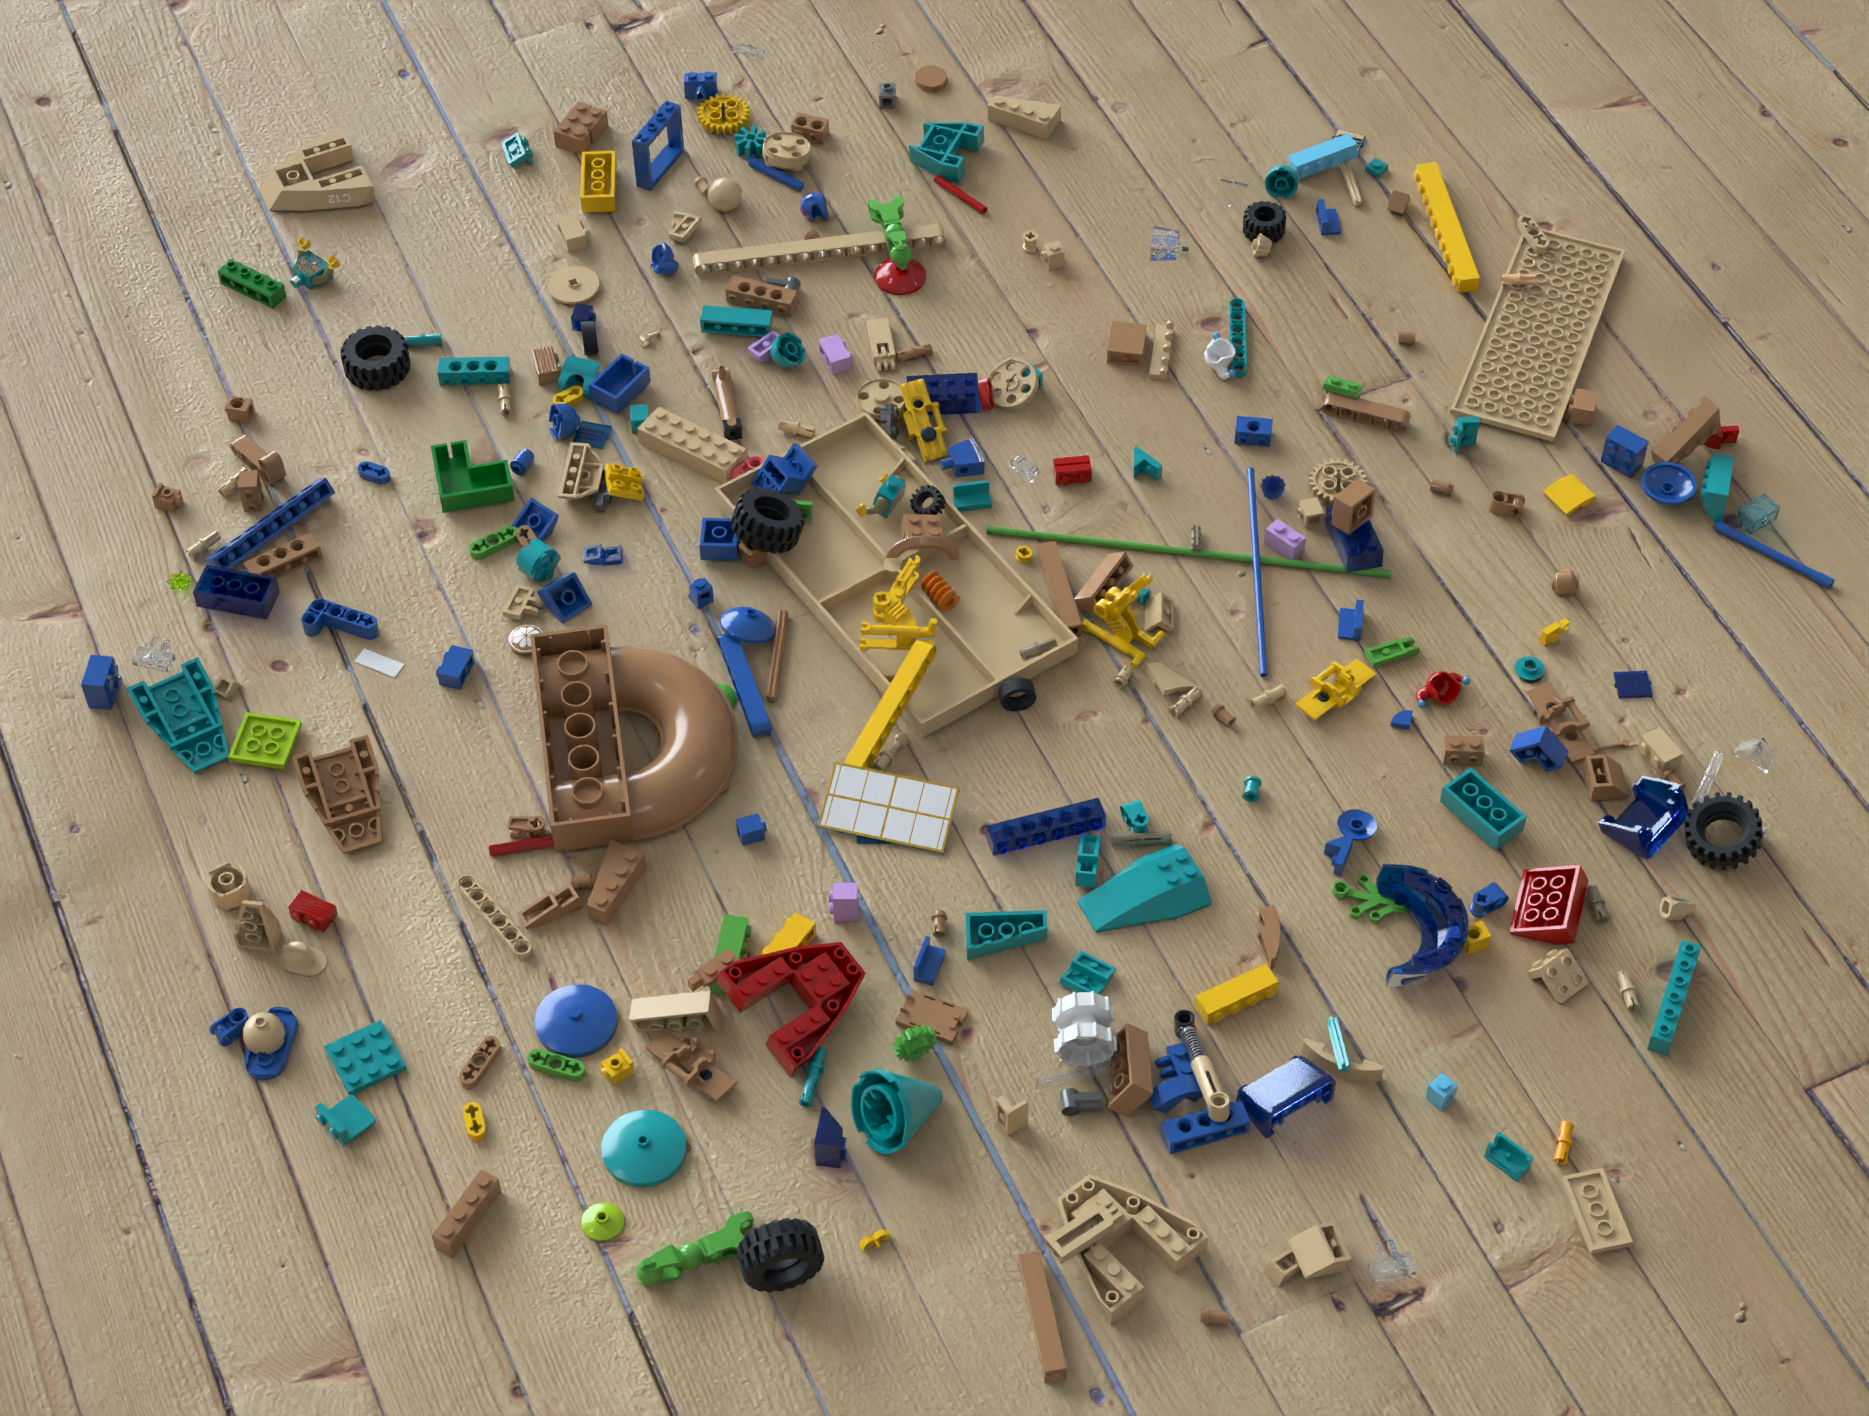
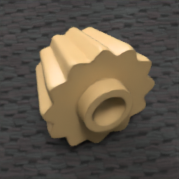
M1260 233L1253 240L1251 247L1253 249L1252 255L1254 257L1267 256L1271 250L1272 241Z

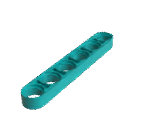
M1234 298L1229 303L1230 343L1235 348V355L1239 354L1243 357H1234L1230 363V370L1241 367L1243 370H1235L1236 375L1234 376L1240 378L1246 375L1247 369L1245 302L1240 298ZM1239 305L1241 308H1234L1233 306ZM1239 317L1241 318V320L1236 321L1233 318ZM1237 329H1238V330H1241L1242 332H1241V333H1235L1234 330H1237ZM1240 342L1242 343V345L1237 346L1234 343Z

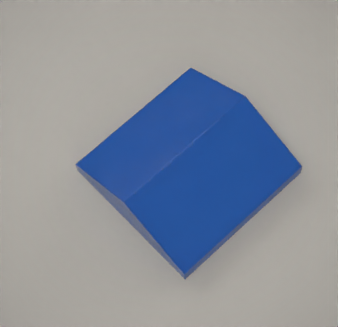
M531 497L511 526L518 529L523 525H527L533 530L538 539L544 541L553 533L559 515ZM525 532L523 535L528 539L529 537Z

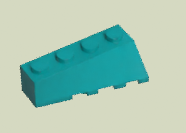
M1712 453L1711 460L1707 459L1700 499H1703L1702 507L1716 524L1718 521L1722 522L1729 494L1734 457Z

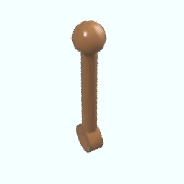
M1623 740L1621 743L1592 746V749L1597 753L1599 750L1622 746L1627 748L1630 742Z

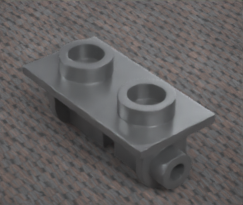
M892 403L882 404L880 420L886 421V424H880V427L891 439L897 441L899 434L897 426L899 409L897 405Z

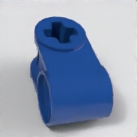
M1496 882L1490 883L1487 887L1473 895L1470 912L1475 917H1484L1504 906L1509 900V896Z
M235 1008L221 1019L215 1021L210 1026L209 1031L212 1035L217 1036L222 1046H228L243 1035V1028L249 1016L244 1008Z

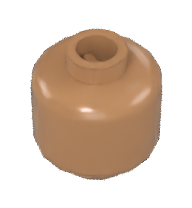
M1572 570L1556 572L1555 578L1551 579L1552 590H1556L1560 596L1575 594L1576 589H1579L1578 574H1575Z

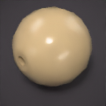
M718 178L713 181L708 189L709 203L720 212L733 211L742 201L740 185L731 178Z

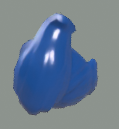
M665 242L659 243L653 248L652 264L650 266L656 274L667 276L678 270V262L674 260L673 251Z

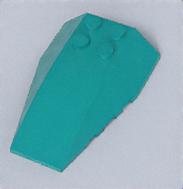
M198 657L181 664L182 672L150 686H147L144 680L127 688L143 721L193 773L224 761L229 756L215 688Z
M1177 844L1138 858L1077 901L1095 933L1121 929L1125 925L1139 926L1140 923L1149 921L1156 923L1166 918L1174 920L1212 905L1203 874L1187 849Z

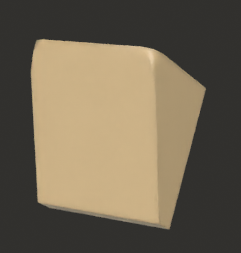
M220 674L214 686L215 693L229 699L241 684Z

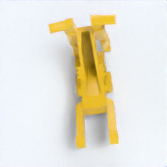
M918 555L915 556V561L909 558L888 593L880 591L874 595L872 618L875 622L883 623V625H870L866 621L861 622V635H888V637L897 636V639L861 638L860 651L864 652L869 649L910 650L915 641L919 640L914 638H932L935 636L937 619L931 618L928 627L916 626V620L910 613L909 608L903 605L915 583L919 581V573L915 571L920 565V557ZM921 640L931 645L935 644L933 640Z
M1143 574L1123 591L1117 587H1111L1105 594V599H1100L1094 605V612L1100 618H1103L1104 621H1107L1106 624L1109 625V628H1112V632L1116 631L1115 636L1087 619L1082 622L1083 632H1090L1103 642L1110 644L1126 655L1129 654L1134 657L1130 663L1134 669L1146 657V654L1135 648L1130 642L1134 639L1153 649L1166 636L1163 631H1159L1152 638L1141 631L1135 619L1137 613H1134L1135 610L1131 609L1132 601H1135L1139 596L1138 592L1153 581L1151 574L1148 576Z

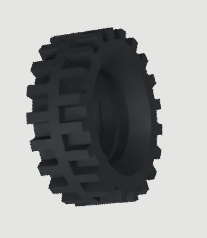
M1717 792L1714 798H1709L1708 795L1704 796V802L1702 803L1697 800L1694 803L1695 809L1690 808L1688 810V818H1685L1686 845L1688 849H1691L1693 858L1699 857L1700 864L1704 865L1705 862H1708L1711 869H1714L1716 865L1721 866L1722 870H1726V866L1729 865L1736 869L1740 862H1743L1744 865L1748 864L1749 857L1755 858L1757 849H1761V840L1763 839L1762 818L1759 817V810L1757 808L1753 809L1750 800L1746 803L1743 802V796L1738 795L1737 798H1733L1731 792H1727L1726 796H1720V792ZM1730 820L1740 825L1743 835L1733 845L1717 846L1707 840L1705 830L1715 821Z

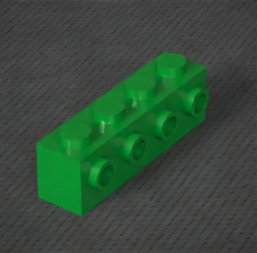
M232 259L217 271L221 284L272 309L287 297L285 286L282 282L276 281Z

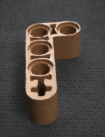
M246 434L229 444L234 455L251 470H258L259 477L269 486L286 476L282 458L275 450L270 453L265 452Z

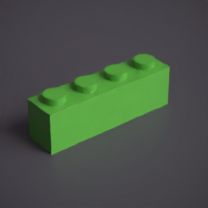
M724 915L715 957L728 948L740 960L743 959V954L747 955L748 943L746 941L747 938H751L752 926H749L748 917ZM717 982L709 987L711 993L726 995Z

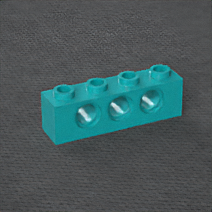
M510 357L439 358L437 372L439 385L510 384Z

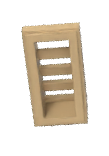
M1291 1248L1269 1261L1264 1270L1265 1274L1277 1286H1280L1301 1270Z

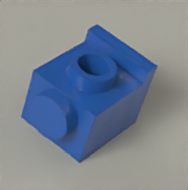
M698 578L693 584L689 585L690 594L688 597L698 609L714 602L713 587L706 578ZM704 594L706 596L705 598L700 599L701 595Z

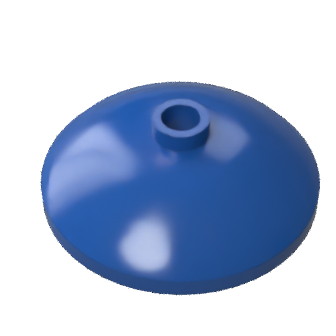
M1660 462L1649 466L1643 472L1641 478V486L1645 494L1652 500L1665 505H1678L1689 501L1694 496L1697 488L1694 475L1687 468L1671 462Z
M734 607L726 610L720 618L722 630L733 639L750 644L765 643L770 641L775 635L776 626L772 619L764 612L755 608Z

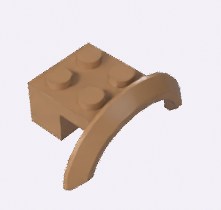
M903 514L900 528L902 540L894 544L887 553V558H898L909 549L931 547L945 551L950 556V560L959 559L957 547L943 536L940 515Z

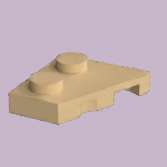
M674 210V218L671 220L669 231L670 239L685 243L702 224L701 217Z

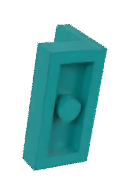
M989 480L954 484L953 501L957 510L963 512L992 508Z

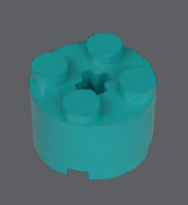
M540 539L529 541L531 544L527 547L523 546L517 556L516 564L519 566L518 570L535 582L552 579L561 556L556 550Z

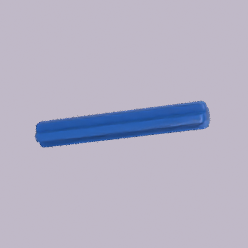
M751 157L748 161L750 167L797 191H801L804 188L802 181L774 167H769L754 157Z

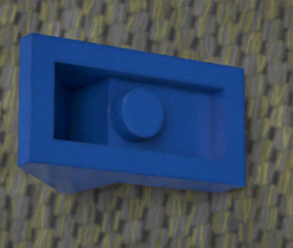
M1348 834L1325 844L1324 854L1333 857L1331 866H1334V875L1340 877L1342 875L1353 846V834Z

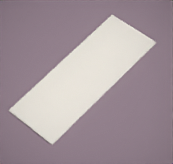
M365 648L354 661L394 678L404 666L403 663Z

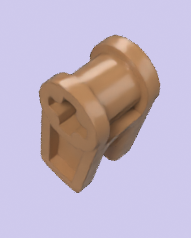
M541 816L509 817L507 826L510 830L511 838L530 839L547 836L545 821Z

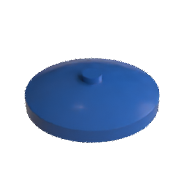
M575 984L561 987L546 996L537 1008L534 1022L537 1037L548 1051L569 1058H582L597 1053L612 1040L617 1029L618 1020L615 1005L606 993L593 986Z

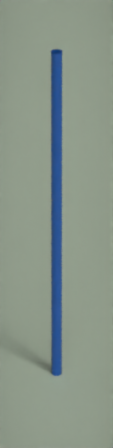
M1250 467L1247 469L1259 667L1260 676L1267 677L1254 468Z

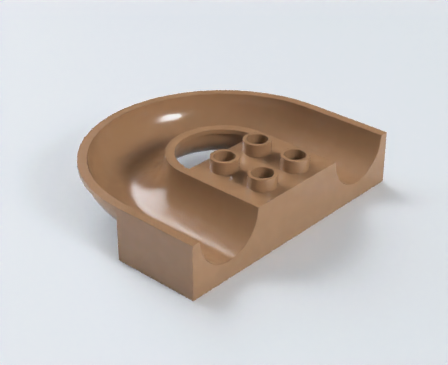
M607 625L530 634L550 823L556 852L609 845L610 839L619 843H626L663 835L693 820L714 802L730 779L738 754L739 740L737 722L731 704L720 687L706 673L675 655L657 649L639 646L610 647ZM619 713H634L647 718L656 726L661 737L660 749L654 760L645 767L632 772H626Z

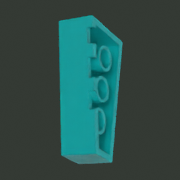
M1047 910L965 913L967 960L1047 939Z

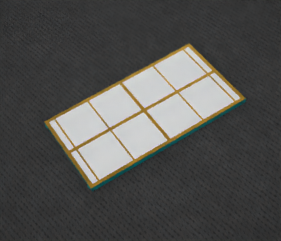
M835 762L817 827L944 854L960 787Z

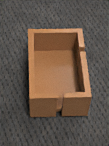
M578 101L553 131L555 146L582 155V152H588L591 144L593 145L609 126L607 111L597 107L591 108V105Z

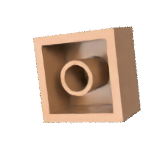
M1357 479L1340 493H1337L1333 498L1332 525L1349 535L1372 518L1375 489Z

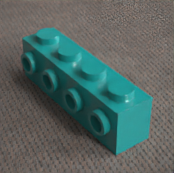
M703 305L700 317L701 332L764 337L771 332L773 325L772 310Z

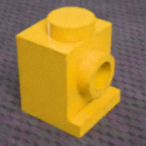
M622 1048L618 1050V1053L601 1062L602 1069L600 1072L606 1081L609 1079L613 1086L635 1073L632 1060Z

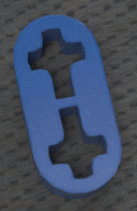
M365 461L361 462L357 467L358 474L362 479L381 485L388 483L391 479L389 469L384 466Z

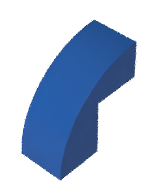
M1182 1075L1155 1086L1149 1101L1156 1111L1168 1113L1183 1099L1196 1102L1203 1094L1195 1075Z

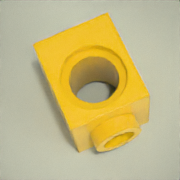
M1483 921L1468 925L1467 939L1463 947L1467 955L1486 949L1490 945L1491 934Z

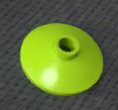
M605 1202L594 1204L582 1216V1230L588 1238L594 1241H609L617 1237L622 1231L624 1215L614 1204Z

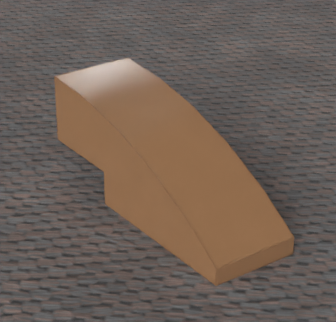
M569 883L554 894L550 890L517 912L525 928L529 929L556 920L585 903L577 889Z
M1275 905L1260 908L1258 917L1260 926H1258L1257 939L1270 970L1275 967L1280 942V923Z

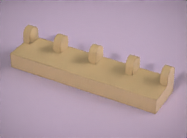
M1168 321L1167 325L1156 324L1149 379L1167 380L1174 329L1173 321Z

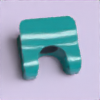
M568 356L558 379L559 391H564L574 384L580 383L583 384L584 397L590 398L589 384L600 374L598 372L599 363L584 358Z

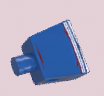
M974 438L950 446L948 448V458L940 460L941 469L947 470L952 468L956 477L985 474V461Z

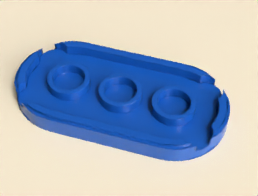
M273 1007L267 1012L277 1016L284 1025L285 1041L283 1045L270 1054L265 1052L255 1054L247 1049L244 1064L248 1074L257 1080L273 1079L279 1076L286 1068L298 1030L296 1016L288 1008Z

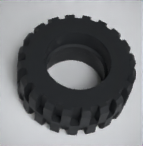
M376 325V327L367 326L366 329H358L355 334L349 335V339H346L341 347V359L345 376L351 384L356 385L360 389L365 388L367 391H371V389L375 391H381L384 388L385 390L389 389L390 386L399 384V381H402L410 370L411 361L407 342L403 335L399 334L395 329L391 330L390 327ZM379 355L386 356V357H384V358H382V359H380V360H376V361H367V360H366V359H368V358H370V357H373V356H379Z
M761 488L751 489L743 493L737 501L731 519L733 532L736 533L739 540H743L745 545H750L755 550L758 549L764 553L771 552V554L784 553L794 548L805 524L802 508L800 505H797L795 500H791L786 494L783 495L779 491H771L767 488L764 490Z
M783 1218L780 1221L773 1220L771 1223H764L759 1228L751 1230L748 1235H745L737 1248V1257L745 1283L752 1289L760 1292L784 1291V1289H792L796 1285L806 1283L808 1279H812L821 1270L825 1259L816 1228L808 1221L798 1218L793 1220Z

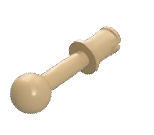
M897 733L894 736V743L887 751L879 753L878 759L871 765V768L883 771L887 765L893 762L892 756L897 750L908 745V736L905 733Z

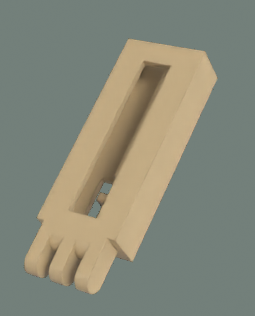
M888 317L866 320L873 363L877 366V371L881 372V366H884V371H888V365H891V370H895L894 362H896ZM877 345H881L882 353H879Z
M1111 1199L1101 1205L1096 1204L1045 1238V1246L1063 1264L1112 1232L1114 1224L1120 1221L1124 1214L1118 1212L1119 1209L1116 1205L1111 1207L1113 1205ZM1095 1219L1098 1221L1091 1223L1092 1228L1090 1230L1084 1227Z

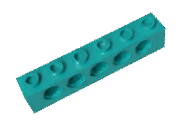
M1681 940L1647 1050L1668 1055L1701 950L1700 945Z

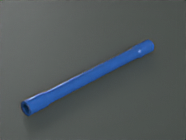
M1718 521L1714 527V530L1762 553L1828 589L1835 582V579L1809 568L1721 521Z

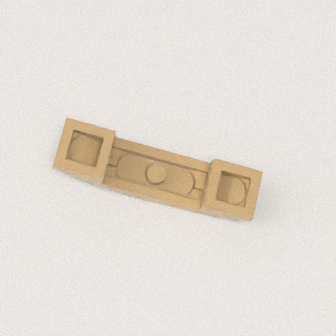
M1308 1038L1304 1039L1302 1053L1321 1069L1336 1076L1355 1081L1368 1082L1380 1081L1382 1079L1384 1066L1364 1059L1362 1065L1350 1061L1351 1067L1346 1073L1345 1071L1340 1072L1336 1057L1324 1052V1044Z

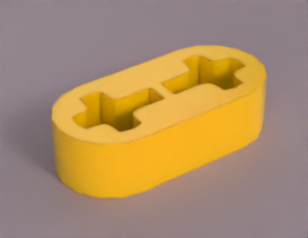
M572 386L554 395L552 398L553 405L563 403L574 406L584 399L583 389L580 386Z
M476 1102L467 1103L463 1107V1117L468 1137L473 1141H480L486 1136L481 1106ZM474 1110L475 1118H471L470 1111ZM474 1125H478V1133H475Z

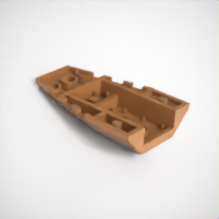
M368 735L349 740L350 747L320 756L313 757L311 751L292 756L302 792L342 854L381 843L379 768Z

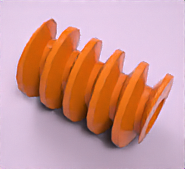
M937 571L928 573L922 580L921 589L934 601L941 611H949L959 602L960 596H956V592L952 590V587L943 580V577Z

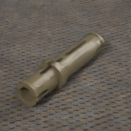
M1129 831V833L1112 834V846L1130 845V847H1135V845L1172 844V832L1134 833V831Z

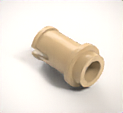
M703 176L696 177L694 181L695 187L700 189L703 196L708 197L710 186L707 183V179Z
M1125 664L1120 673L1114 676V684L1119 688L1125 687L1128 684V679L1134 673V668L1131 665Z

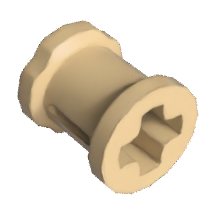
M1030 230L1023 234V251L1026 253H1035L1038 249L1036 243L1038 234L1035 231Z

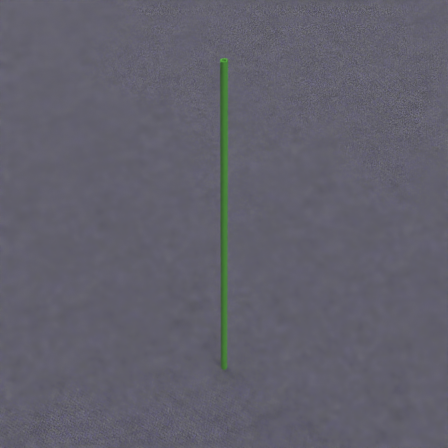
M987 526L986 530L987 534L1253 563L1252 555L1208 550L1192 551L1190 548ZM1260 556V564L1385 578L1391 577L1390 570Z

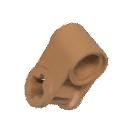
M1494 491L1489 503V511L1495 515L1513 518L1522 517L1524 514L1523 504L1525 503V497L1518 493Z

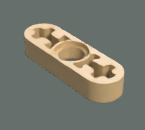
M1521 215L1518 219V229L1535 252L1540 254L1546 253L1550 243L1548 238L1532 216ZM1533 232V233H1536L1537 235H1536V236H1533V235H1530L1529 233Z

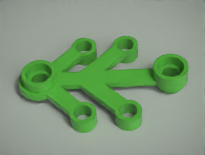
M1361 874L1358 877V885L1366 888L1369 893L1349 889L1345 881H1336L1333 884L1332 893L1336 898L1351 897L1367 901L1350 908L1349 915L1352 919H1359L1363 912L1380 904L1385 905L1386 907L1379 911L1373 910L1370 912V922L1378 924L1381 922L1382 917L1393 912L1403 914L1410 907L1407 897L1401 894L1397 895L1390 886L1389 881L1379 880L1377 890L1367 874ZM1379 891L1385 892L1389 898L1383 897Z

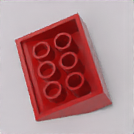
M1581 865L1524 869L1509 933L1551 944L1575 943L1588 885V878Z

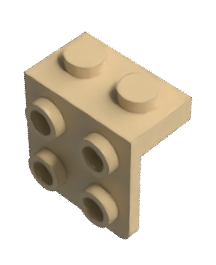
M1568 948L1550 951L1546 954L1547 958L1545 960L1540 959L1532 964L1533 968L1527 972L1531 979L1542 977L1557 1003H1563L1588 984V979Z

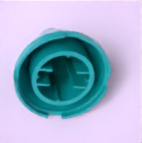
M873 1069L862 1073L859 1076V1082L853 1085L851 1092V1111L855 1126L859 1133L864 1132L869 1141H866V1144L881 1154H891L903 1149L938 1108L943 1098L942 1091L936 1085L882 1069Z

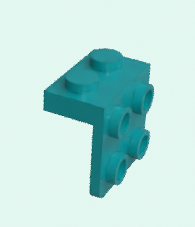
M348 1095L331 1109H328L322 1102L315 1106L317 1122L322 1127L325 1126L330 1136L334 1140L337 1139L343 1147L376 1123L375 1117L354 1095Z

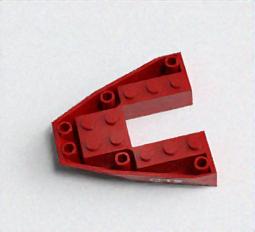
M835 942L796 946L735 961L720 971L716 982L740 1013L787 983L791 984L810 1010L772 1033L765 1044L789 1077H791L814 1054L845 1013L866 973L843 943Z

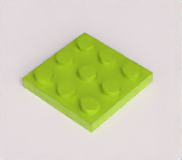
M246 712L229 753V762L285 770L301 730L302 721Z

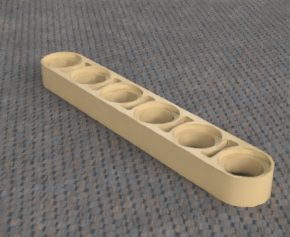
M471 875L461 876L458 879L460 893L513 955L520 960H526L531 957V943L474 877ZM465 882H471L472 886L469 888H463L462 884ZM475 895H482L483 899L475 901L473 897ZM491 907L495 909L494 912L490 914L484 913V910L486 908ZM499 920L506 922L501 927L496 926L495 923ZM511 933L517 935L513 940L507 939L506 936ZM522 946L528 948L524 953H520L517 950Z

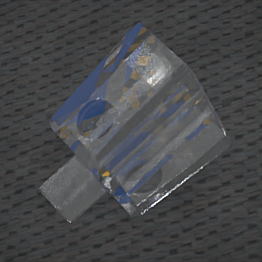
M1154 226L1150 261L1177 260L1179 251L1189 252L1190 242L1180 241L1179 231Z

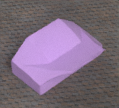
M772 330L747 348L748 352L759 362L769 361L772 359L770 354L771 344L779 334Z

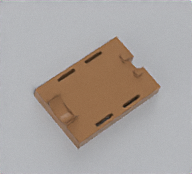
M912 989L910 994L907 995L903 1008H900L895 1024L905 1029H914L916 1025L920 1028L923 1024L926 1027L931 1026L936 1033L938 1041L953 1045L959 1033L957 1026L964 1024L969 1014V1009Z

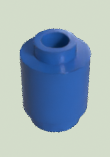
M528 449L520 450L510 462L511 470L515 474L524 475L534 462V454Z

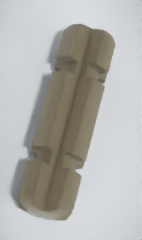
M1198 524L1191 525L1192 551L1200 550L1201 526Z

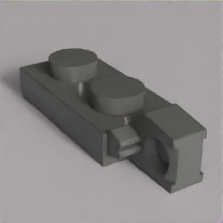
M605 470L602 473L599 491L592 494L593 503L597 507L598 513L605 512L606 503H610L612 495L608 494Z

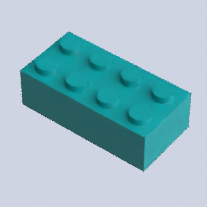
M1471 767L1442 787L1440 802L1494 850L1499 849L1524 831L1527 816Z

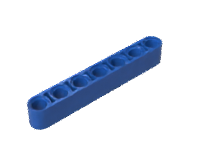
M727 634L717 636L720 651L752 737L771 733L772 729L740 641L733 639Z

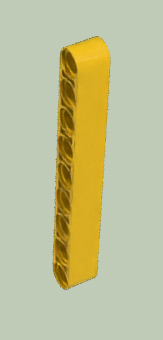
M921 640L915 641L846 758L845 764L870 769L935 658L936 646Z

